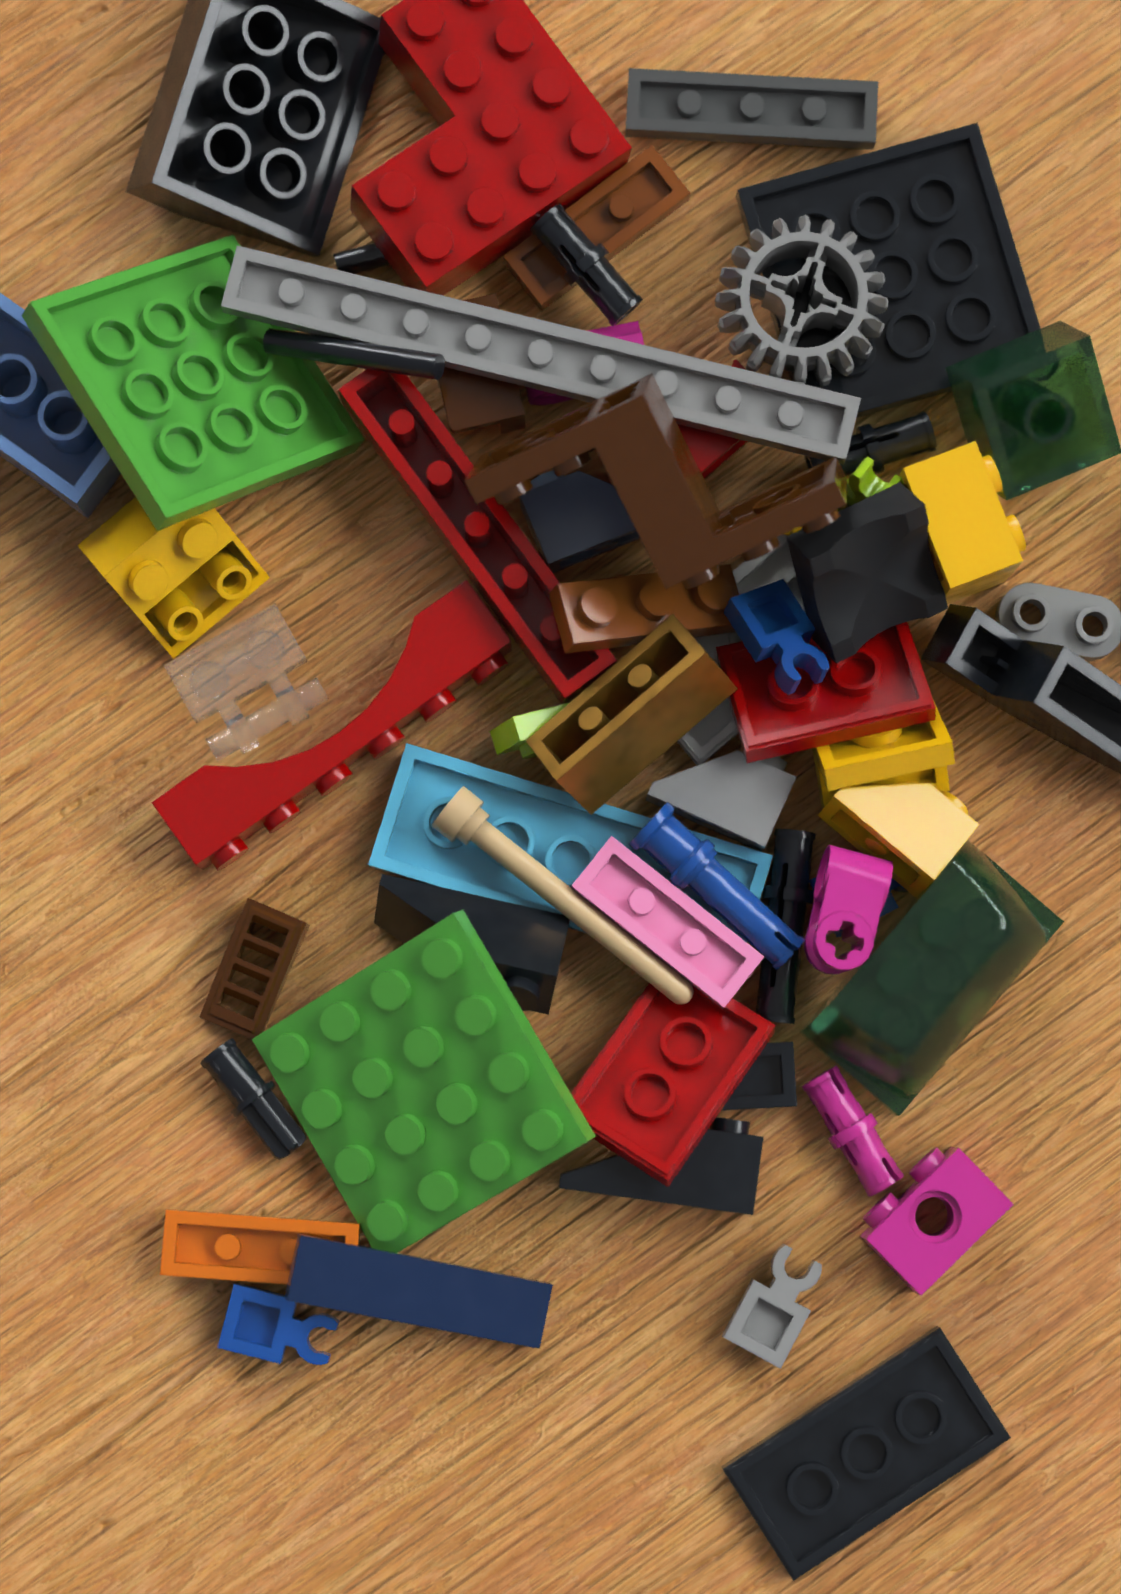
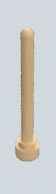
M465 786L454 795L438 815L432 827L448 840L453 842L457 838L465 845L472 841L672 1002L686 1004L692 999L694 993L693 986L688 980L487 821L490 815L481 808L484 801Z

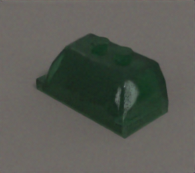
M967 840L938 877L921 894L914 897L873 945L869 958L861 966L854 968L799 1033L893 1114L900 1116L1064 921L973 843Z

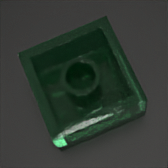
M1058 321L945 367L967 443L976 441L981 456L990 455L993 458L1003 487L1002 491L998 492L997 495L1005 500L1017 497L1121 453L1119 439L1089 334L1062 321Z

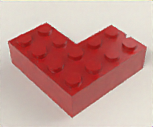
M403 0L381 14L379 45L433 116L439 127L352 184L350 211L406 287L444 296L532 235L530 228L555 205L561 203L564 210H566L627 164L632 147L523 0Z

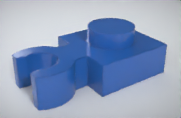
M784 579L729 599L723 613L755 663L770 657L777 665L774 672L775 680L783 692L788 695L795 693L802 679L795 667L806 670L815 684L823 681L829 670L828 660L821 650L807 644L816 628Z
M235 1283L217 1348L281 1364L286 1346L296 1348L301 1358L308 1363L315 1365L328 1364L331 1354L315 1350L309 1342V1335L311 1330L316 1327L337 1330L340 1321L326 1313L313 1314L305 1320L294 1317L298 1303L287 1301L285 1295Z

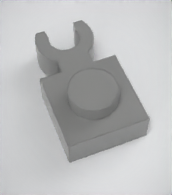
M782 1244L772 1256L771 1272L774 1278L769 1287L751 1279L722 1334L723 1338L780 1369L811 1310L795 1302L799 1292L806 1291L817 1283L822 1271V1264L812 1260L807 1272L802 1277L792 1278L788 1276L785 1271V1262L790 1256L792 1248L785 1244Z

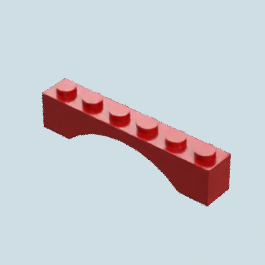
M466 579L414 616L406 647L390 679L367 709L339 733L307 751L270 763L239 767L204 765L154 800L152 804L195 865L204 870L213 864L217 871L239 859L249 850L244 841L260 829L265 827L271 834L296 818L301 813L296 804L312 792L318 790L323 797L343 785L353 776L348 767L367 753H370L375 760L395 748L405 739L400 730L419 716H422L427 723L447 711L457 702L452 693L471 679L480 686L499 674L509 664L504 656L512 651L511 640Z

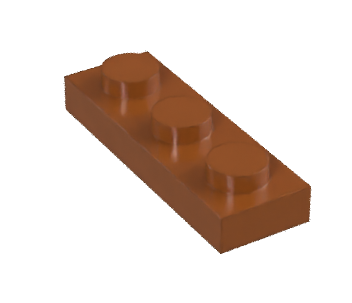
M651 145L565 211L595 246L602 243L609 252L606 258L609 261L688 202L690 192L654 146ZM532 234L503 256L504 265L541 312L575 287H571L563 276L567 271L536 235Z
M731 564L718 565L721 572L717 576L690 589H685L682 582L665 589L657 572L557 584L549 593L564 653L637 645L672 614L676 616L694 638L735 633L736 631L723 613L729 599L739 595Z

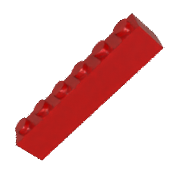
M370 369L364 370L338 389L342 404L350 417L561 704L570 703L611 668L617 660L608 648L564 653L549 593L560 582L504 506L497 504L494 496L476 504L465 483V479L474 465L407 375Z

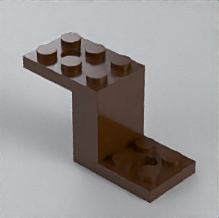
M652 373L480 456L465 479V483L476 504L494 496L497 504L500 505L532 489L531 481L538 477L540 473L553 468L558 477L585 465L592 459L589 453L596 449L665 589L680 582L683 583L685 589L699 586L721 572L718 567L719 564L740 554L744 561L757 559L780 545L777 537L800 526L804 533L817 531L836 521L840 517L837 509L847 504V478L837 457H834L719 511Z

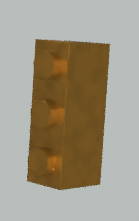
M672 614L528 738L526 742L553 778L592 815L738 688L676 616Z

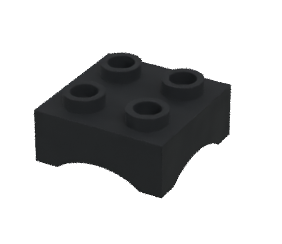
M900 482L839 511L840 517L836 521L817 531L804 533L802 529L786 537L806 615L816 628L812 639L835 663L856 654L868 640L888 628L916 619L930 618L948 609L945 592L938 578L928 543L929 520L925 504Z

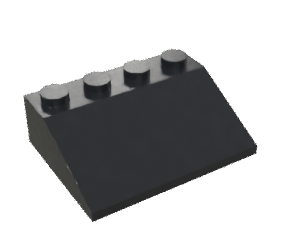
M188 0L126 192L186 218L313 257L320 256L385 52L379 45L381 18L344 0Z

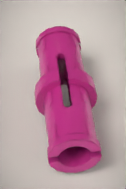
M835 1065L801 1087L819 1111L825 1125L832 1134L827 1138L834 1150L841 1149L856 1172L859 1181L866 1190V1194L868 1197H871L896 1183V1181L904 1177V1174L889 1155L874 1126L878 1122L871 1112L865 1114L861 1105L847 1086L848 1084L842 1076L840 1069Z

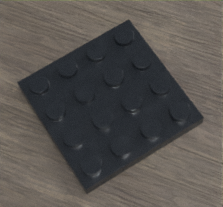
M978 123L737 189L736 199L748 239L753 230L759 229L772 240L773 221L779 218L783 219L787 224L790 233L796 232L799 217L806 214L811 222L810 232L820 234L823 223L831 219L835 223L832 239L840 242L845 234L854 232L857 235V240L851 253L856 255L863 250H872L874 253L873 263L864 273L876 271L884 273L885 276L883 287L873 292L888 298L887 310L884 313L873 315L884 323L881 336L874 338L866 337L873 347L867 359L858 358L850 354L853 359L854 369L848 376L839 373L830 364L831 380L828 385L820 386L816 381L813 371H807L805 383L806 385L861 398L856 418L1043 366L1049 361L1050 357ZM794 258L777 262L765 269L760 275L769 278L772 273L781 276L794 275L802 269L806 259ZM825 265L822 274L825 287L829 292L842 297L843 305L852 308L850 294L844 282L832 269ZM811 279L806 280L802 293H796L792 308L795 311L790 324L792 327L797 325L801 312H807L810 299L808 293L812 284ZM770 311L779 338L781 332L780 321L775 313ZM833 326L831 331L819 328L810 329L801 335L796 347L809 348L823 345L838 337L844 330ZM788 371L790 380L792 381L793 372Z

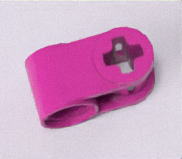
M828 844L823 853L816 876L814 903L804 941L806 957L816 970L824 974L838 975L861 966L869 958L873 949L880 914L885 905L891 884L892 861ZM841 929L843 930L842 941L851 944V951L836 958L834 957L835 946L826 943V936Z

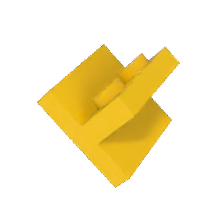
M937 707L936 720L812 748L822 808L826 806L839 789L852 786L930 783L939 791H950L947 766L955 764L953 742Z

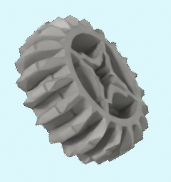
M806 214L799 217L796 232L793 233L789 232L784 220L779 218L773 221L772 240L759 229L753 230L749 236L753 251L743 246H735L731 253V259L738 268H722L719 281L729 289L716 294L715 306L730 312L719 319L718 328L722 333L740 332L731 340L728 349L732 355L741 354L749 348L753 351L746 364L747 370L756 372L763 362H766L772 366L769 376L781 378L783 370L793 372L792 381L802 384L806 383L807 371H813L819 385L826 386L831 380L830 364L839 373L848 376L854 369L853 359L850 354L858 358L867 359L873 347L866 337L874 338L881 336L884 323L873 315L884 313L887 310L888 298L873 292L883 287L885 276L884 273L876 271L864 273L873 263L874 253L872 250H863L856 255L851 253L857 240V235L854 232L845 234L840 242L832 239L835 223L831 219L823 223L819 234L810 232L811 222ZM794 258L806 259L802 269L794 275L781 276L772 273L769 278L760 275L765 269L777 262ZM825 265L832 269L844 282L850 294L852 308L843 305L842 297L829 292L825 287L822 279ZM811 279L812 284L808 293L810 299L807 312H801L797 325L792 327L790 324L795 311L792 308L796 293H802L806 280ZM750 297L761 300V307L770 310L778 317L781 325L778 341L767 334L757 322L751 308ZM833 326L844 330L838 337L823 345L809 348L796 347L801 335L810 329L819 328L831 331Z

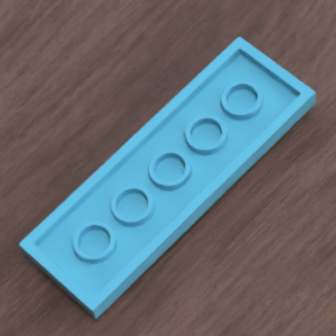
M406 743L368 863L369 867L424 884L562 914L472 841L467 845L457 838L451 842L432 827V824L449 801L465 786L484 801L481 808L490 815L487 820L490 824L570 887L611 836L668 881L670 878V874L642 848L635 851L628 845L652 818L607 804L602 805L591 815L568 792ZM689 830L700 841L709 839L715 845L714 849L718 852L714 858L760 900L773 855ZM679 886L677 887L747 942L688 886L684 890ZM570 920L568 928L586 933Z

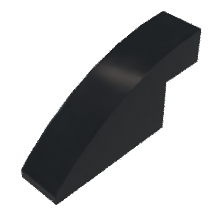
M950 604L920 658L922 661L1032 728L1121 774V685L1065 646L1023 640L976 607Z

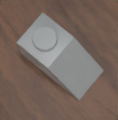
M737 750L653 782L648 791L646 801L661 808L669 802L675 808V814L761 852L769 840L796 776L784 771L787 762L778 756L746 763L744 753Z

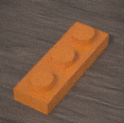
M166 1209L160 1275L287 1285L298 1234L359 1245L361 1228L359 1223Z

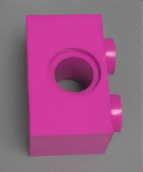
M937 1147L933 1148L910 1170L909 1175L915 1182L898 1199L891 1192L887 1193L863 1217V1220L869 1227L860 1237L914 1293L920 1296L1014 1205L958 1147H949L944 1153ZM937 1197L944 1203L947 1209V1221L940 1231L933 1234H925L916 1224L915 1212L923 1200Z

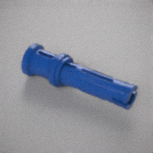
M667 802L628 845L635 851L641 848L646 851L670 874L669 881L673 885L679 886L682 890L688 886L772 964L774 969L778 970L794 954L793 951L802 945L805 939L801 935L798 936L714 858L718 853L714 849L715 845L709 839L700 841L673 816L675 808Z

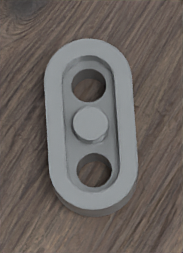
M1023 583L1009 590L1000 600L996 609L995 621L1021 639L1065 646L1086 661L1104 658L1121 642V612L1112 601L1102 596L1037 583ZM1023 604H1033L1038 607L1041 612V620L1038 624L1032 625L1022 620L1020 608ZM1095 616L1102 622L1103 632L1101 636L1092 637L1085 633L1082 627L1084 617Z

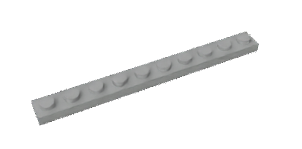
M238 245L221 303L223 313L312 335L442 354L445 359V367L589 403L652 373L676 423L679 425L826 461L837 457L842 465H844L847 458L861 401L859 397Z

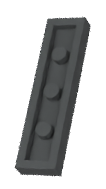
M629 68L625 137L873 150L876 143L878 81Z

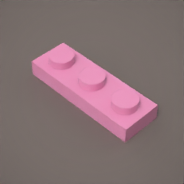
M613 836L608 839L571 886L573 890L722 1009L725 1008L764 958L762 954Z

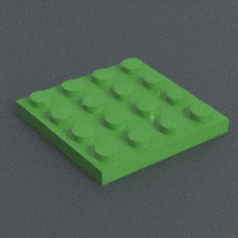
M234 235L31 301L22 314V318L157 531L352 454L365 441V438L315 361L267 354L264 351L263 338L269 328L296 332L295 330L223 313L221 308L222 299L237 245L240 246Z
M464 910L446 917L252 1039L354 1218L360 1224V1228L369 1244L375 1249L395 1253L400 1252L596 1137Z

